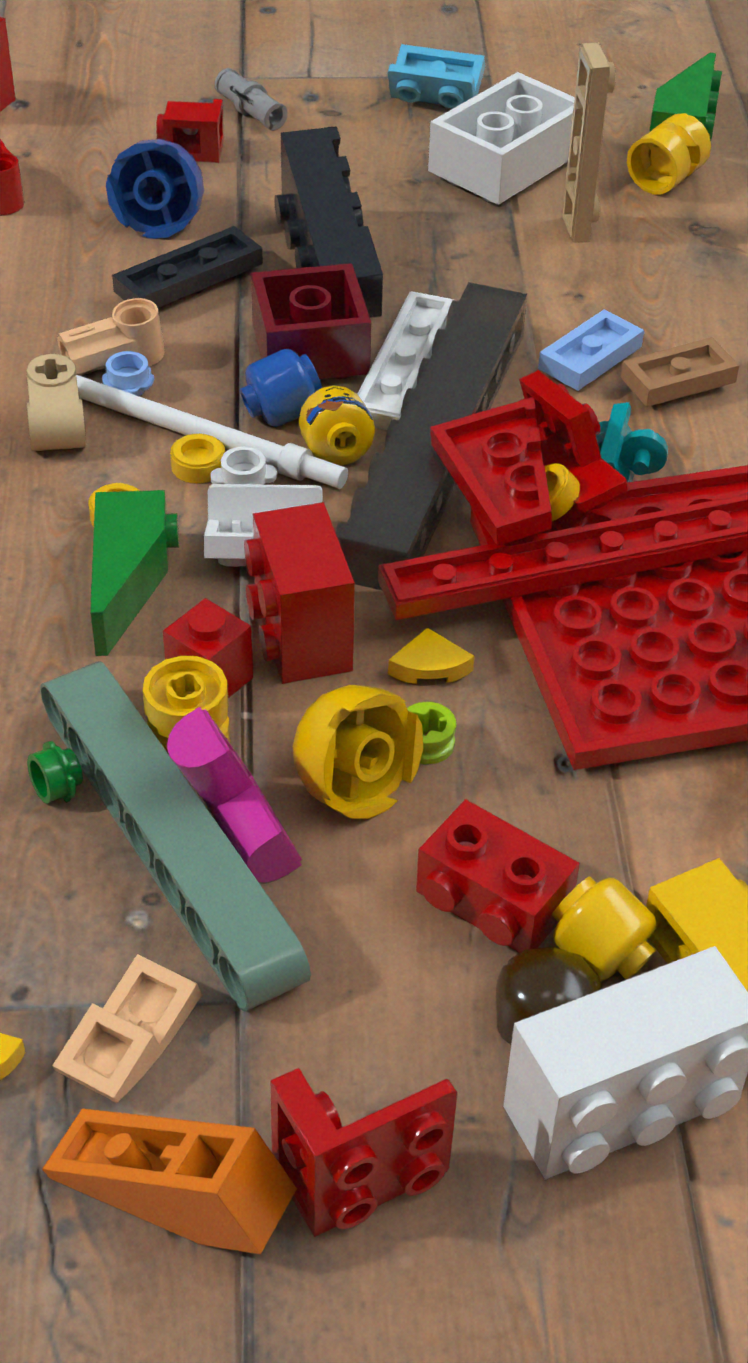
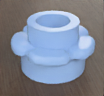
M123 351L109 357L106 362L107 373L102 376L103 384L137 396L142 395L154 382V375L151 374L147 358L134 351Z

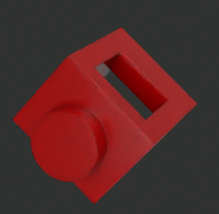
M214 99L213 103L168 101L165 113L158 114L157 139H164L179 144L194 157L196 162L219 163L224 143L223 99Z

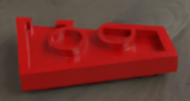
M534 397L430 427L432 447L497 546L552 529V510L545 465H543L541 454V439L539 428H537Z

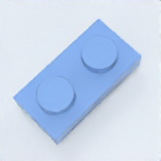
M604 309L542 350L539 355L538 369L579 391L641 348L644 330Z

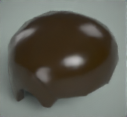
M555 947L528 949L513 956L507 965L503 966L497 979L496 1010L499 1034L505 1041L512 1044L514 1023L602 990L599 976L581 955Z

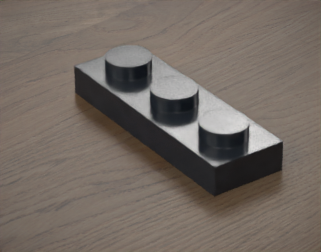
M232 226L113 274V290L124 301L133 298H145L153 301L159 309L163 305L187 295L196 294L204 288L228 278L237 277L247 270L262 265V247L238 228Z

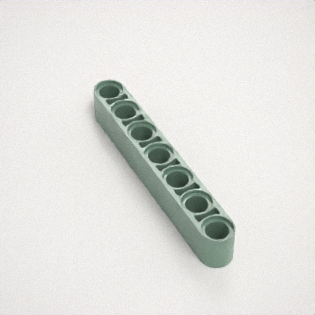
M98 661L42 683L40 685L42 702L54 729L66 747L72 749L77 756L83 773L237 1006L244 1012L310 981L311 972L308 959L297 936L105 664Z

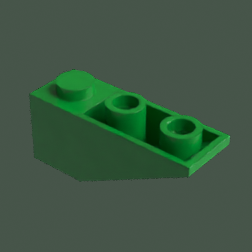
M708 53L656 89L650 131L674 114L686 113L695 117L704 125L710 136V141L712 140L722 71L714 70L716 53Z

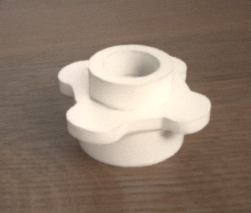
M245 446L235 447L225 452L221 458V468L214 469L211 472L212 484L264 485L265 483L274 482L277 478L276 468L269 464L266 465L263 453L255 448Z

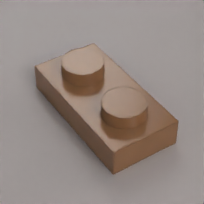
M713 337L624 360L621 379L642 403L648 407L736 383L739 364Z

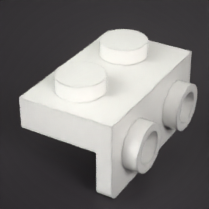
M211 484L208 488V522L204 534V558H218V563L225 566H246L244 541L253 539V513L323 502L322 488L318 485Z

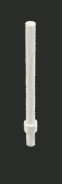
M76 375L79 398L184 435L207 434L220 440L227 450L242 446L255 448L263 453L267 464L277 467L279 474L299 481L307 477L338 489L343 488L347 481V468L314 457L310 449L293 443H287L285 446Z

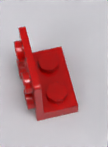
M300 1068L270 1080L272 1153L296 1186L297 1190L292 1199L314 1237L335 1227L338 1229H349L357 1226L369 1218L377 1206L404 1193L409 1196L424 1193L434 1187L449 1170L458 1095L449 1079L442 1080L342 1127L339 1114L328 1094L324 1091L315 1094Z

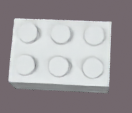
M519 72L511 75L430 121L428 171L446 179L450 184L460 186L481 196L487 202L497 205L503 203L568 162L575 97Z
M716 946L514 1023L503 1107L544 1179L546 1180L568 1170L572 1173L586 1172L599 1165L613 1151L635 1142L641 1146L653 1144L667 1136L676 1125L700 1115L706 1119L715 1118L733 1108L741 1098L748 1073V991Z

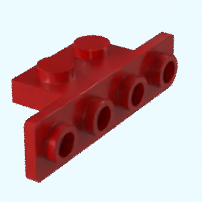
M539 370L520 378L519 381L524 399L534 397L536 421L540 432L543 465L562 464L579 481V495L573 501L574 505L572 507L577 512L584 513L588 510L601 508L608 504L611 499L627 492L629 488L626 478L601 458L596 435L600 434L601 428L591 406L587 403L581 404L570 395L563 384L554 383Z

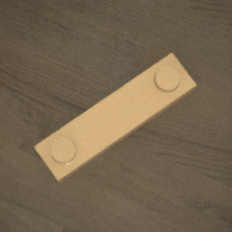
M582 43V47L579 50L562 212L563 220L573 242L590 241L592 222L598 221L600 212L599 198L595 192L607 93H613L615 88V67L613 62L607 61L599 43Z

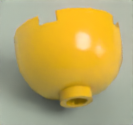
M346 685L322 694L312 703L297 726L293 742L294 766L307 792L334 811L349 818L370 819L389 810L398 800L388 798L387 796L397 790L402 780L410 784L412 783L418 772L423 751L422 724L417 714L408 711L404 703L407 701L381 688Z

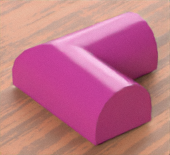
M198 707L185 715L175 724L169 734L167 743L169 756L208 806L217 824L257 881L262 883L275 881L302 866L300 863L302 860L301 856L251 772L207 710H202L201 707Z

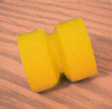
M686 113L674 114L632 144L627 155L629 174L635 184L643 191L653 195H663L706 163L711 152L710 136L704 125L695 117Z
M178 656L166 659L152 667L144 678L143 684L145 716L148 718L147 725L167 753L168 737L175 724L198 707H201L202 710H207L230 743L228 684L221 668L212 661L198 656Z

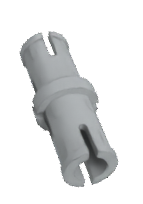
M226 68L219 72L215 79V89L220 95L222 94L231 100L238 112L244 116H253L267 129L273 131L283 126L287 118V108L267 95L265 87L256 81H247L234 69L232 71L231 68Z

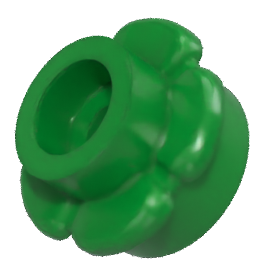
M47 741L43 744V750L32 753L27 758L28 772L32 785L44 803L48 804L62 798L67 803L75 797L76 786L81 785L83 782V773L79 760L72 749L66 748L62 750L53 741Z

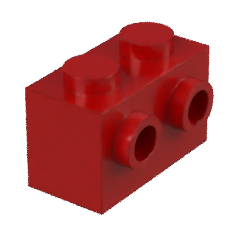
M465 799L418 849L416 892L423 895L435 908L444 912H452L479 928L492 942L502 946H509L520 953L524 950L538 948L556 927L558 921L552 916V913L576 887L580 863Z

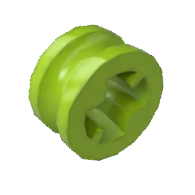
M418 702L407 708L408 711L417 714L422 724L423 751L420 764H437L446 760L453 753L455 747L454 735L457 724L454 714L449 708L434 702Z

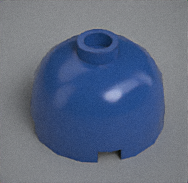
M164 139L144 140L125 149L114 160L115 163L112 165L111 174L107 177L106 191L109 206L121 224L126 228L130 226L137 232H145L141 236L150 239L170 237L189 225L200 209L204 194L202 171L189 152L179 144Z

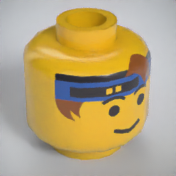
M333 385L321 388L310 395L301 407L299 417L301 434L316 458L344 466L354 463L363 457L373 444L375 435L373 417L359 395L352 390Z

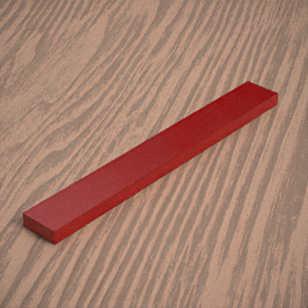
M748 494L532 535L499 546L491 543L378 565V582L395 620H401L748 550Z

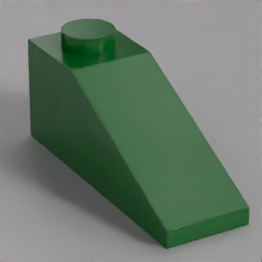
M165 490L95 492L90 607L95 656L109 655L168 573V548H179L178 513H167Z

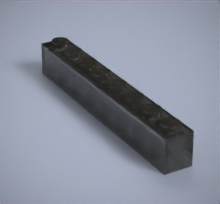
M468 282L460 300H453L451 302L446 328H439L435 334L431 358L424 357L422 359L417 375V385L415 389L408 388L404 395L400 419H392L389 424L383 453L375 452L370 463L366 486H358L354 493L348 522L341 521L336 528L337 538L356 585L382 591L378 582V565L424 556L456 486L453 477L431 445L430 427L491 409L524 336L527 304L526 293Z

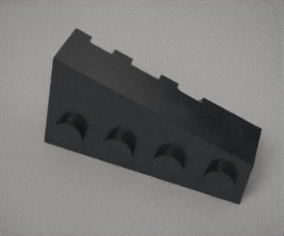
M337 126L281 132L282 194L275 195L274 205L278 224H284L288 250L295 249L296 268L352 263L369 317L382 316L383 272L369 227L363 224L362 205L358 192H351L348 179L350 177V167L347 157L339 156L341 138Z

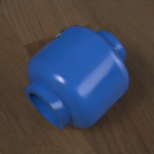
M283 349L248 365L245 371L247 386L240 388L239 391L243 403L252 418L261 415L268 425L279 427L299 418L301 407L307 398L321 389L322 386L318 374L306 354L298 356L291 349Z

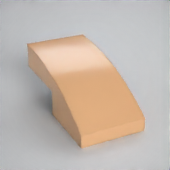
M137 954L104 1007L101 1008L92 1003L52 1065L53 1068L62 1075L118 1103L151 1068L186 1021L202 996L198 984Z

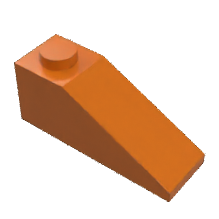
M84 1108L81 1109L42 1168L51 1180L195 1243L254 1254L262 1253L297 1190L260 1134L253 1127Z

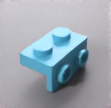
M401 44L396 64H390L387 72L390 95L392 98H399L406 102L419 101L440 104L453 109L478 95L485 70V56Z

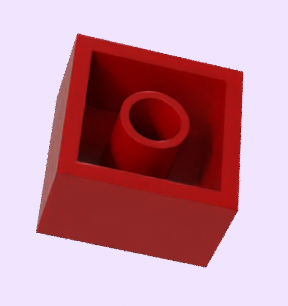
M324 502L253 513V539L244 541V551L250 576H255V583L246 585V597L251 619H261L263 625L259 626V638L265 661L275 660L282 684L352 672L355 582Z

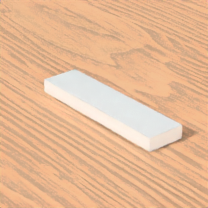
M413 291L409 292L358 392L359 397L373 417L375 428L401 433L457 315L456 300Z

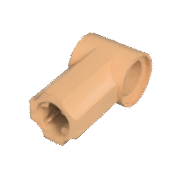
M145 298L125 300L114 307L112 317L59 333V337H57L61 355L73 361L76 367V375L79 376L106 368L108 358L119 352H138L147 358L148 366L158 363L165 353L157 305Z

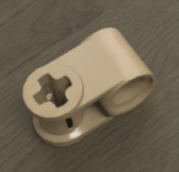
M45 354L34 358L27 367L29 392L27 413L31 451L86 448L82 399H79L76 367L73 361L60 354Z

